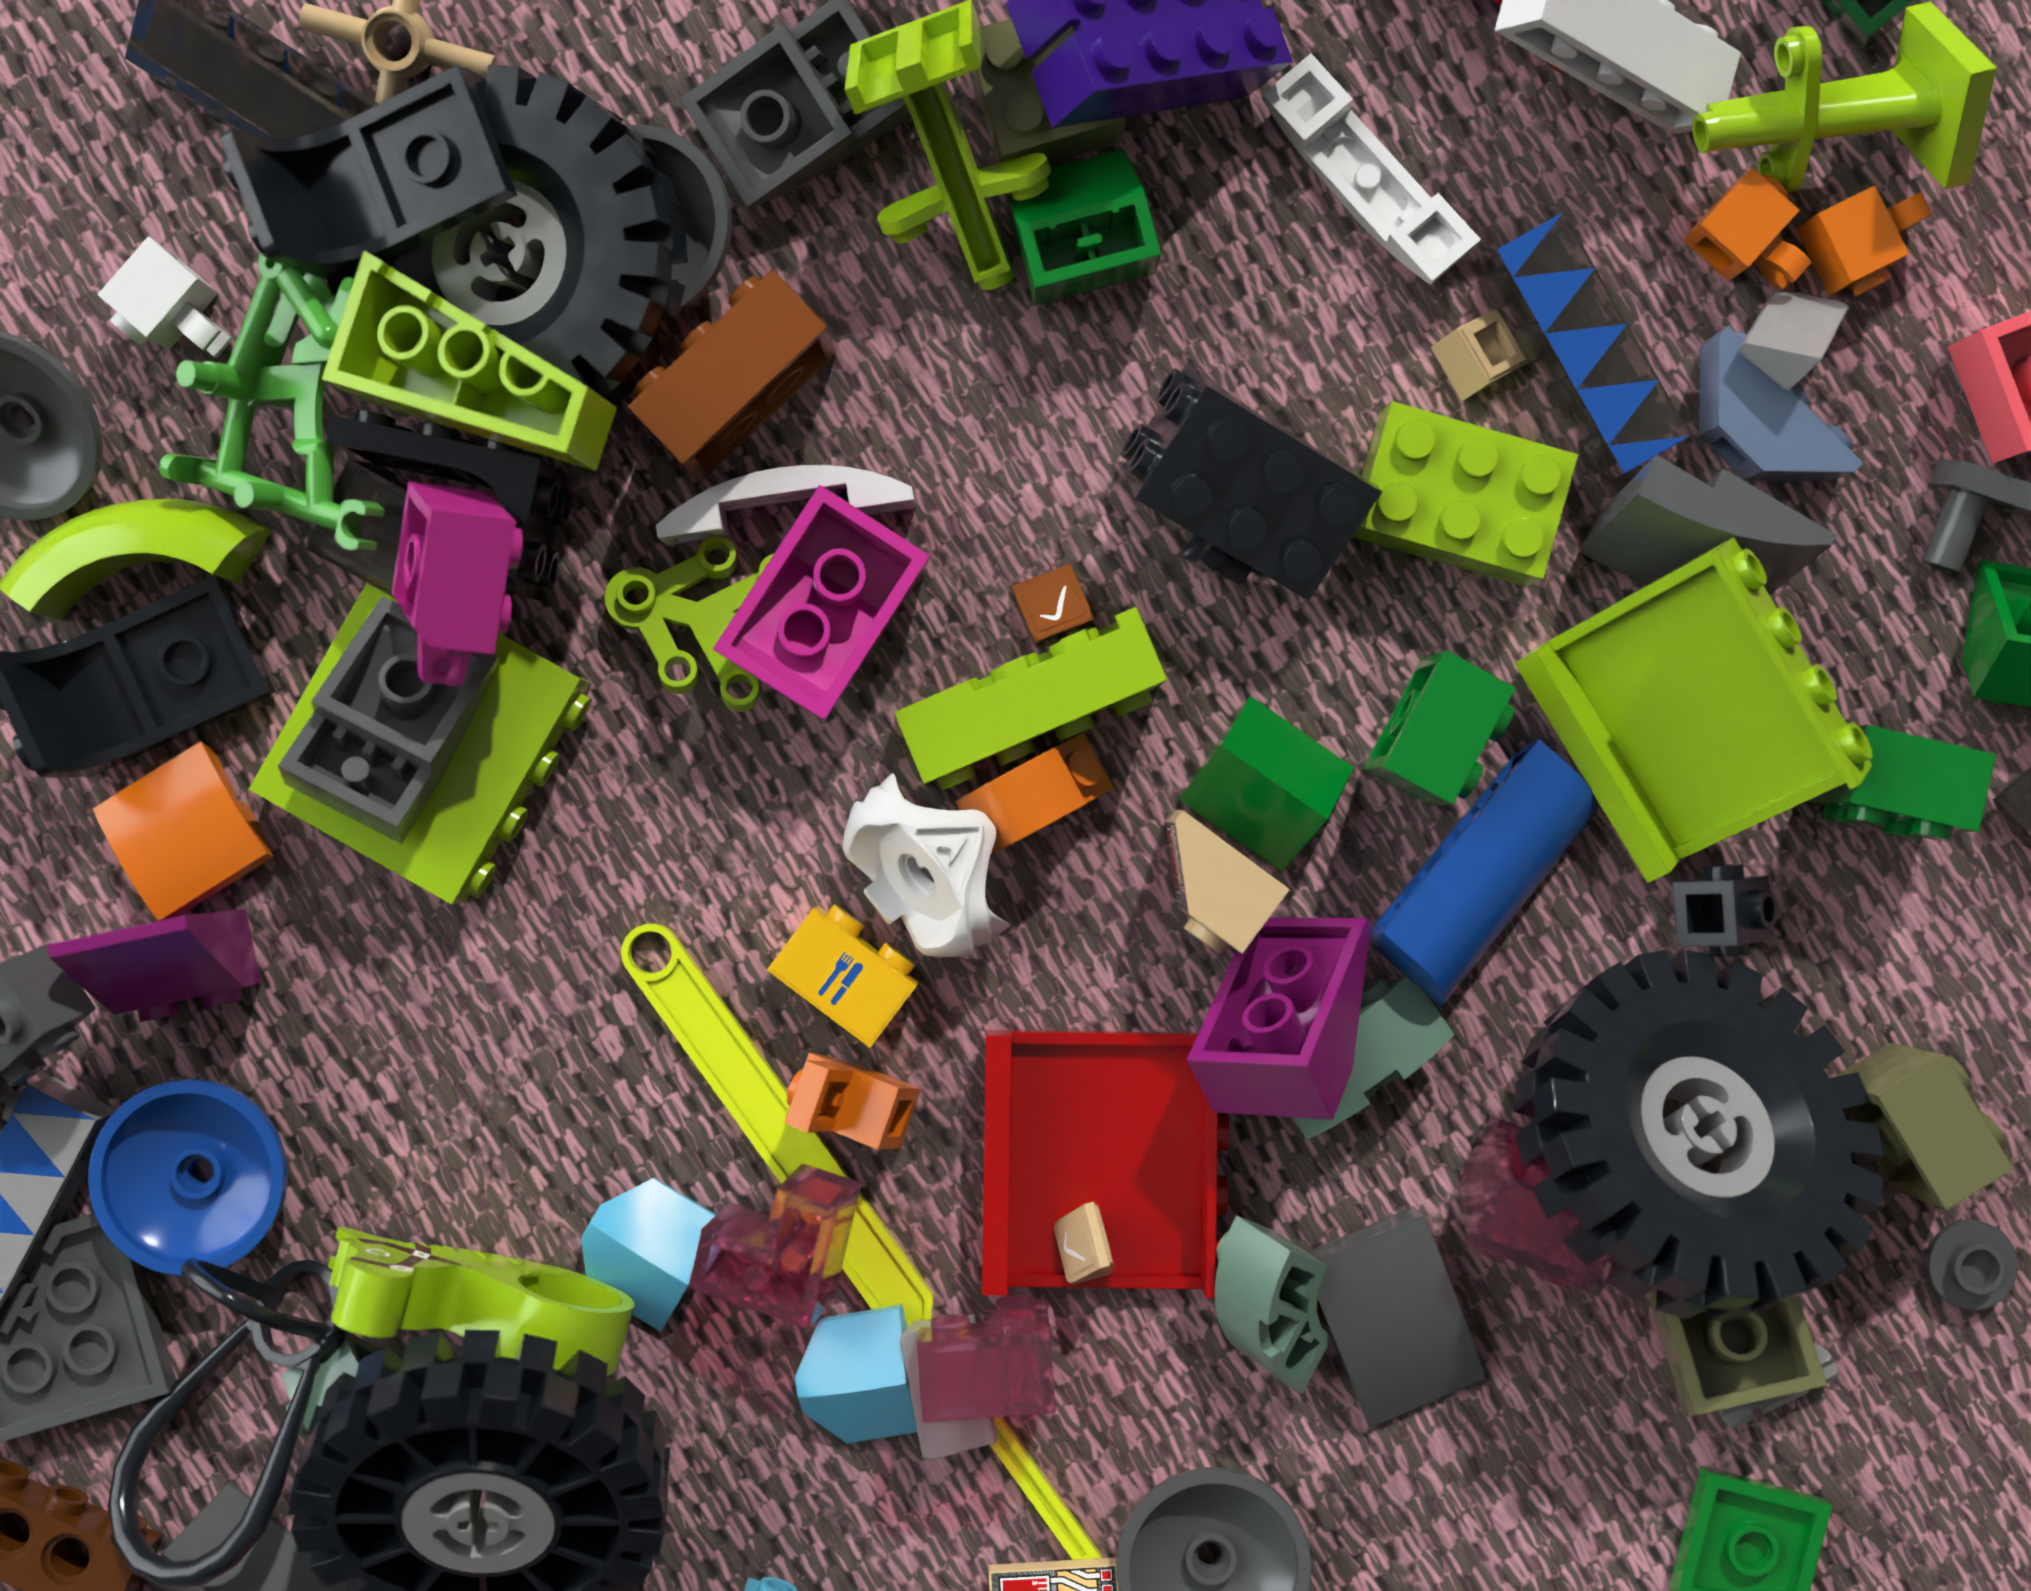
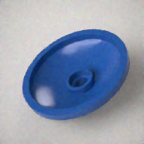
M182 1079L161 1083L141 1091L124 1102L101 1129L91 1153L88 1171L91 1204L102 1230L110 1241L127 1257L146 1268L165 1274L183 1276L181 1273L182 1264L188 1259L196 1258L225 1268L253 1251L275 1225L285 1201L288 1184L285 1150L275 1126L264 1111L241 1092L224 1084L202 1079ZM199 1159L208 1161L213 1168V1175L209 1181L202 1180L196 1174L195 1166Z

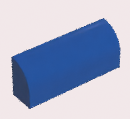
M1540 739L1518 749L1371 928L1369 944L1439 1006H1443L1597 813V800L1590 787L1569 764Z

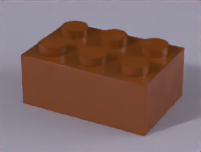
M773 269L761 280L757 276H752L742 283L728 301L731 308L715 324L712 325L709 321H706L697 326L681 345L684 353L666 370L659 366L645 375L633 390V394L637 398L627 406L700 484L837 354L828 327Z

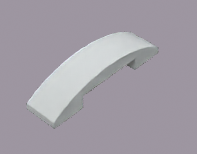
M1311 53L1262 94L1263 102L1292 145L1358 223L1389 253L1425 282L1431 285L1480 243L1481 239L1439 193L1431 198L1351 110L1352 97Z
M798 465L750 473L711 487L670 512L656 525L658 539L667 546L702 541L711 536L728 537L726 511L810 499L819 485L835 495L847 493L849 504L866 515L916 508L912 486L885 475L843 466Z

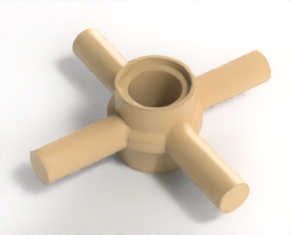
M393 0L392 6L378 10L368 20L305 3L301 9L299 19L301 29L363 47L364 53L371 64L380 72L374 106L404 92L406 79L421 74L429 65L447 70L459 65L462 68L470 69L484 79H487L488 65H497V56L435 39L429 24L418 13L420 0ZM402 24L410 33L412 45L408 55L404 59L396 61L387 49V36L392 28Z

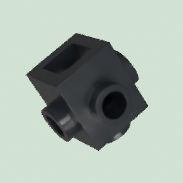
M1743 864L1703 866L1704 878L1673 882L1677 946H1709V954H1714V957L1749 955V944L1773 939V927L1777 921L1778 907L1773 892L1770 891L1769 875L1744 876Z

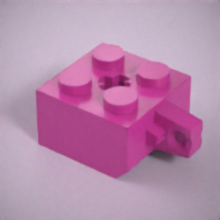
M408 480L391 594L397 600L417 632L418 676L422 682L462 686L473 652L494 654L497 635L506 634L508 631L512 604L510 595L504 594L508 568L516 569L520 562L522 531L520 528H515L516 521L489 492Z

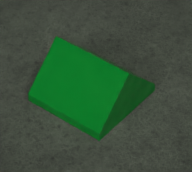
M1249 696L1178 800L1271 865L1283 871L1328 820L1354 767Z

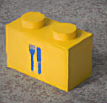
M836 904L828 912L818 905L811 910L768 967L767 971L870 1048L916 988L919 981L909 974L915 967V964L886 942L878 951L858 936L863 930L864 925Z

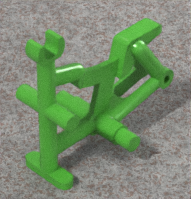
M260 253L258 269L261 276L228 364L212 361L199 363L185 360L178 365L176 370L177 381L182 387L198 389L207 395L229 399L217 459L169 453L163 456L160 461V474L164 478L175 482L203 485L232 495L236 504L241 508L282 512L336 531L335 539L337 543L347 550L376 551L378 543L364 538L361 534L360 525L365 515L383 517L385 509L378 503L357 499L346 500L341 505L333 503L334 451L332 445L326 442L323 437L322 405L325 381L322 380V376L355 278L346 277L340 284L335 296L324 279L275 263ZM281 291H282L283 293H282V295H281V298H280V301H279V303H278L277 309H276L275 314H274V316H273L272 322H271V324H270V327H269L268 331L266 332L267 327H268V324H269L270 319H271V316H272V314H273L274 308H275L276 303H277V301H278L279 295H280V293H281ZM300 317L310 335L295 343L291 363L298 365H281ZM260 404L284 408L294 406L295 440L292 447L296 453L306 456V489L286 487L243 472L256 407Z

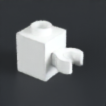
M149 236L97 294L117 311L110 321L141 346L148 339H151L170 350L184 334L203 351L207 350L217 358L233 340L224 330L202 313L219 292L175 254Z

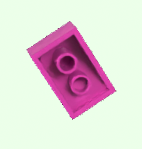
M819 485L713 647V651L825 721L926 569L930 555L825 487Z

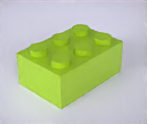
M1391 401L1378 415L1361 475L1376 484L1382 493L1352 537L1526 587L1544 579L1579 454Z

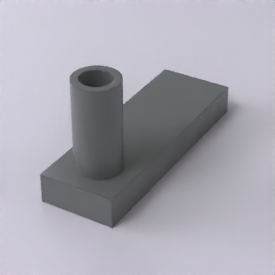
M1937 460L1930 484L1949 490L1922 562L1960 573L1987 504L2031 518V483L1964 460Z

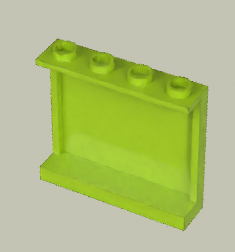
M1734 537L1538 645L1514 663L1647 883L1670 873L1681 859L1846 783L1850 790L1859 786L1872 767L1869 760L1872 758V750L1867 737L1854 722L1847 724L1834 703L1837 700V692L1830 676L1820 665H1811L1799 645L1802 641V635L1796 620L1785 607L1777 608L1763 586L1767 583V577L1760 561L1751 550L1747 548L1741 550Z
M377 564L248 790L449 904L465 903L470 895L476 899L479 898L490 884L497 869V865L490 862L500 842L504 840L510 843L522 828L529 812L528 809L522 807V804L534 784L539 787L544 786L559 762L560 754L553 750L564 730L575 731L586 716L592 699L585 694L591 682L570 673L504 634H498L494 654L499 656V663L488 688L449 765L402 844L285 785L278 765L314 713L311 704L312 699L380 598L383 596L398 604L391 594L395 571Z

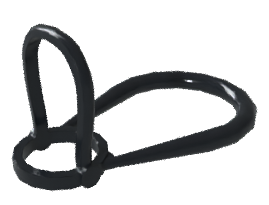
M191 1258L183 1262L181 1273L187 1280L215 1301L247 1319L171 1386L170 1393L159 1396L131 1428L115 1462L108 1501V1512L114 1545L133 1574L164 1589L203 1586L237 1566L265 1533L283 1492L320 1360L326 1357L328 1353L336 1351L345 1339L344 1329L331 1321L338 1290L335 1286L329 1285L332 1270L327 1265L313 1260L292 1262L277 1271L271 1279L261 1283L204 1260ZM319 1274L328 1284L331 1306L326 1324L275 1311L273 1308L283 1299L287 1286L303 1275ZM233 1290L256 1298V1303L234 1292ZM270 1328L312 1338L314 1342L311 1346L297 1354L284 1355L273 1343ZM252 1331L255 1347L265 1360L289 1369H303V1373L241 1521L219 1546L197 1559L172 1561L155 1553L140 1531L136 1509L140 1471L154 1440Z

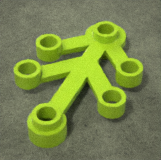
M711 536L706 538L700 544L697 555L658 574L646 568L634 567L619 572L610 580L605 590V605L608 614L619 626L631 630H640L658 663L659 678L662 686L667 691L674 694H684L692 690L698 681V669L695 659L689 653L678 650L664 621L691 629L720 682L721 697L729 709L736 712H745L757 704L760 697L758 679L713 651V647L774 554L763 559L758 573L698 602L675 595L708 577L723 579L734 572L737 565L736 549L734 544L726 537ZM715 549H722L729 555L728 560L721 565L710 564L706 557ZM633 589H643L648 593L647 599L637 605L628 603L625 597ZM683 664L690 669V673L685 679L674 681L667 677L668 669L672 665ZM736 682H745L752 687L750 695L743 699L733 698L728 693V690Z

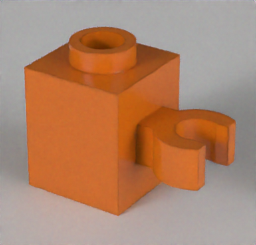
M1753 167L1725 191L1682 239L1684 243L1728 282L1754 263L1765 280L1781 291L1789 282H1795L1812 263L1808 256L1799 248L1783 241L1778 236L1800 210L1788 200V192L1780 182L1771 176L1760 175Z
M1874 185L1817 213L1798 227L1796 231L1828 296L1830 297L1850 287L1854 296L1857 297L1892 279L1888 267L1909 255L1900 233L1916 226L1920 221L1933 215L1922 192L1887 209Z

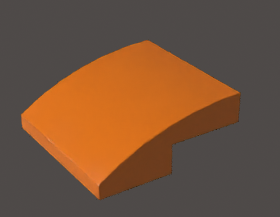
M202 741L93 808L101 829L122 868L158 921L179 917L274 857L253 812L248 805L237 799L216 753Z

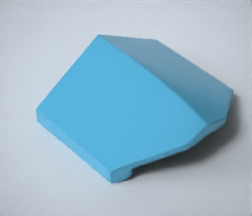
M654 1177L600 1205L581 1237L586 1276L626 1293L635 1303L632 1315L661 1332L727 1223V1220Z
M903 1304L821 1318L817 1323L795 1375L796 1391L803 1413L847 1444L918 1432L900 1342L901 1333L908 1327Z

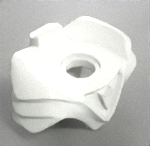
M893 773L880 786L871 788L863 802L856 801L854 803L844 832L843 851L845 856L873 881L864 889V894L888 924H891L901 917L916 949L922 954L941 958L971 956L974 954L975 947L989 944L995 935L1010 927L1008 922L995 915L989 909L985 897L987 868L996 838L995 826L985 813L979 810L950 811L914 805L902 796Z

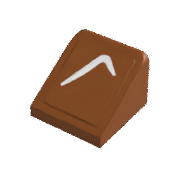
M1071 564L1011 586L1034 646L1092 624L1094 621L1090 607Z

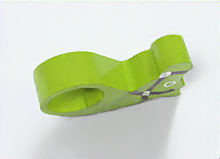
M338 1226L335 1237L340 1242L337 1255L330 1256L328 1268L332 1270L329 1285L335 1286L338 1290L331 1321L338 1327L356 1334L376 1338L396 1336L398 1329L415 1331L444 1329L462 1337L464 1336L465 1329L500 1330L501 1356L507 1358L515 1357L523 1335L526 1333L558 1341L553 1369L559 1370L578 1350H582L608 1364L606 1376L617 1371L635 1306L633 1299L621 1290L561 1267L499 1254L471 1251L469 1249L459 1248L456 1250L450 1246L433 1244L427 1246L426 1244L415 1242L406 1243Z

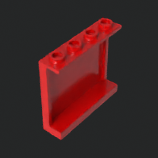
M986 1030L982 1295L1008 1296V1287L1202 1289L1205 1298H1215V1279L1219 1261L1216 1251L1220 1241L1216 1240V1215H1227L1228 1181L1227 1176H1217V1151L1228 1150L1229 1118L1228 1113L1213 1112L1187 1062V1058L1199 1033ZM1094 1202L1095 1205H1098L1102 1216L1115 1270H1112L1113 1274L1077 1284H1070L1065 1276L1054 1232V1224L1058 1219L1080 1206Z

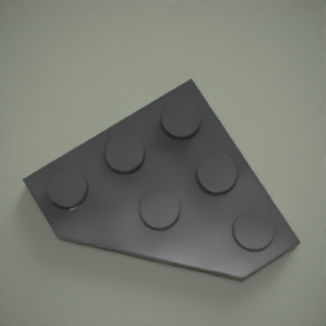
M95 1213L66 1220L52 1227L41 1247L43 1250L42 1255L28 1280L21 1283L0 1321V1442L168 1394L171 1392V1386L176 1382L144 1266L127 1257L110 1241L102 1230Z

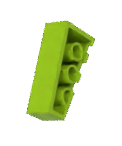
M364 250L322 380L359 400L597 471L617 410L616 406L584 384Z
M1137 606L1116 615L1117 623L1100 630L1097 627L1089 630L1083 629L1060 639V642L1049 647L1050 651L1040 655L1037 652L1024 655L990 671V676L980 680L977 677L969 679L895 711V717L923 783L926 785L937 780L941 791H944L977 777L972 765L996 756L1001 767L1034 753L1035 749L1031 741L1055 731L1058 741L1061 742L1094 728L1090 716L1114 707L1117 717H1121L1152 704L1153 701L1149 691L1161 686L1167 681V678Z

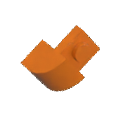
M1082 733L956 800L955 803L959 810H979L985 813L994 824L996 838L991 854L1077 810L1088 802L1114 789L1085 733Z
M809 1053L804 1068L796 1073L790 1083L787 1092V1104L790 1108L784 1123L807 1133L835 1132L877 1150L899 1149L902 1146L921 1088L842 1059Z

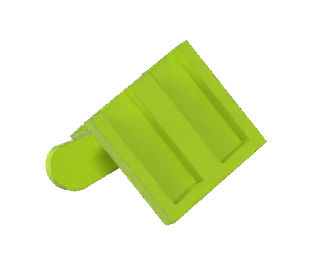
M967 0L851 44L845 92L855 115L902 98L912 116L937 182L934 186L898 200L884 208L877 216L882 233L890 235L894 243H906L920 237L927 231V221L948 211L974 282H978L982 290H992L1010 282L1014 278L1015 272L988 197L1011 192L1015 200L1033 198L1049 187L1047 177L1051 173V168L1044 153H1031L977 169L946 82L981 68V24L972 0Z
M1930 1L1906 7L1895 66L1889 71L1821 83L1823 56L1821 43L1816 31L1811 26L1792 27L1787 31L1786 36L1777 39L1774 48L1775 64L1779 74L1785 78V90L1707 103L1706 112L1695 115L1693 119V139L1700 153L1771 144L1769 151L1762 152L1759 156L1758 173L1773 177L1784 186L1788 193L1800 190L1815 139L1891 130L1946 190L1970 184L1997 67Z

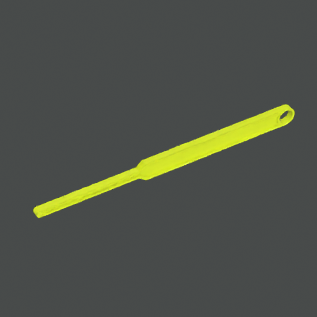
M655 923L641 925L633 929L626 936L622 944L621 957L625 968L869 1307L876 1309L903 1304L908 1327L914 1321L932 1319L934 1293L819 1133H807L784 1123L790 1108L787 1104L788 1090L677 936L669 928ZM657 932L663 935L669 942L671 959L668 965L661 971L646 972L634 963L631 953L632 946L636 938L641 934ZM991 1402L998 1437L996 1443L990 1444L992 1449L1072 1560L1102 1558L1097 1547Z

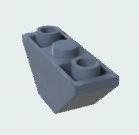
M1728 325L1710 337L1700 347L1699 436L1742 480L1832 482L1854 473L1864 464L1852 452L1853 444L1850 438L1837 426L1831 423H1824L1807 406L1809 403L1808 397L1797 384L1789 391L1783 389L1740 353L1738 349L1744 341L1746 334L1735 332Z

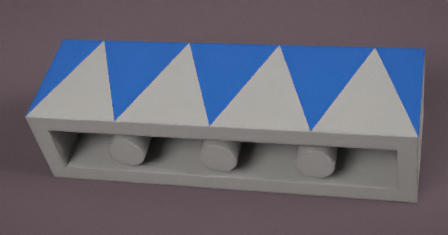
M55 1077L21 1086L9 1099L2 1114V1119L7 1122L0 1134V1321L21 1283L28 1280L42 1255L43 1250L41 1247L52 1227L63 1222L88 1175L90 1157L95 1141L106 1121L116 1111V1109Z

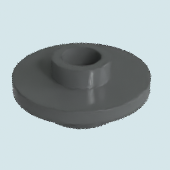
M1960 1220L1941 1229L1932 1239L1926 1254L1925 1268L1930 1285L1942 1299L1962 1309L1981 1310L1997 1304L2009 1293L2016 1280L2018 1262L2012 1243L1998 1228L1978 1220Z

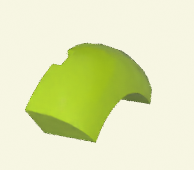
M145 499L117 503L75 517L47 533L30 546L12 564L0 580V590L29 612L63 620L70 609L96 585L111 576L121 573V569L138 564L163 562L194 565L213 575L238 583L272 530L249 517L229 509L199 501Z

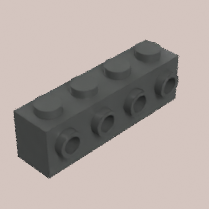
M48 944L0 964V1105L15 1094L11 1087L28 1080L47 1066L44 1058L61 1051L77 1040L80 1035L75 1027L96 1009L84 989L49 958Z

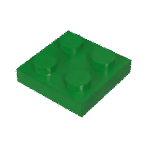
M1701 1465L1669 1589L1671 1591H1810L1832 1505L1818 1496Z

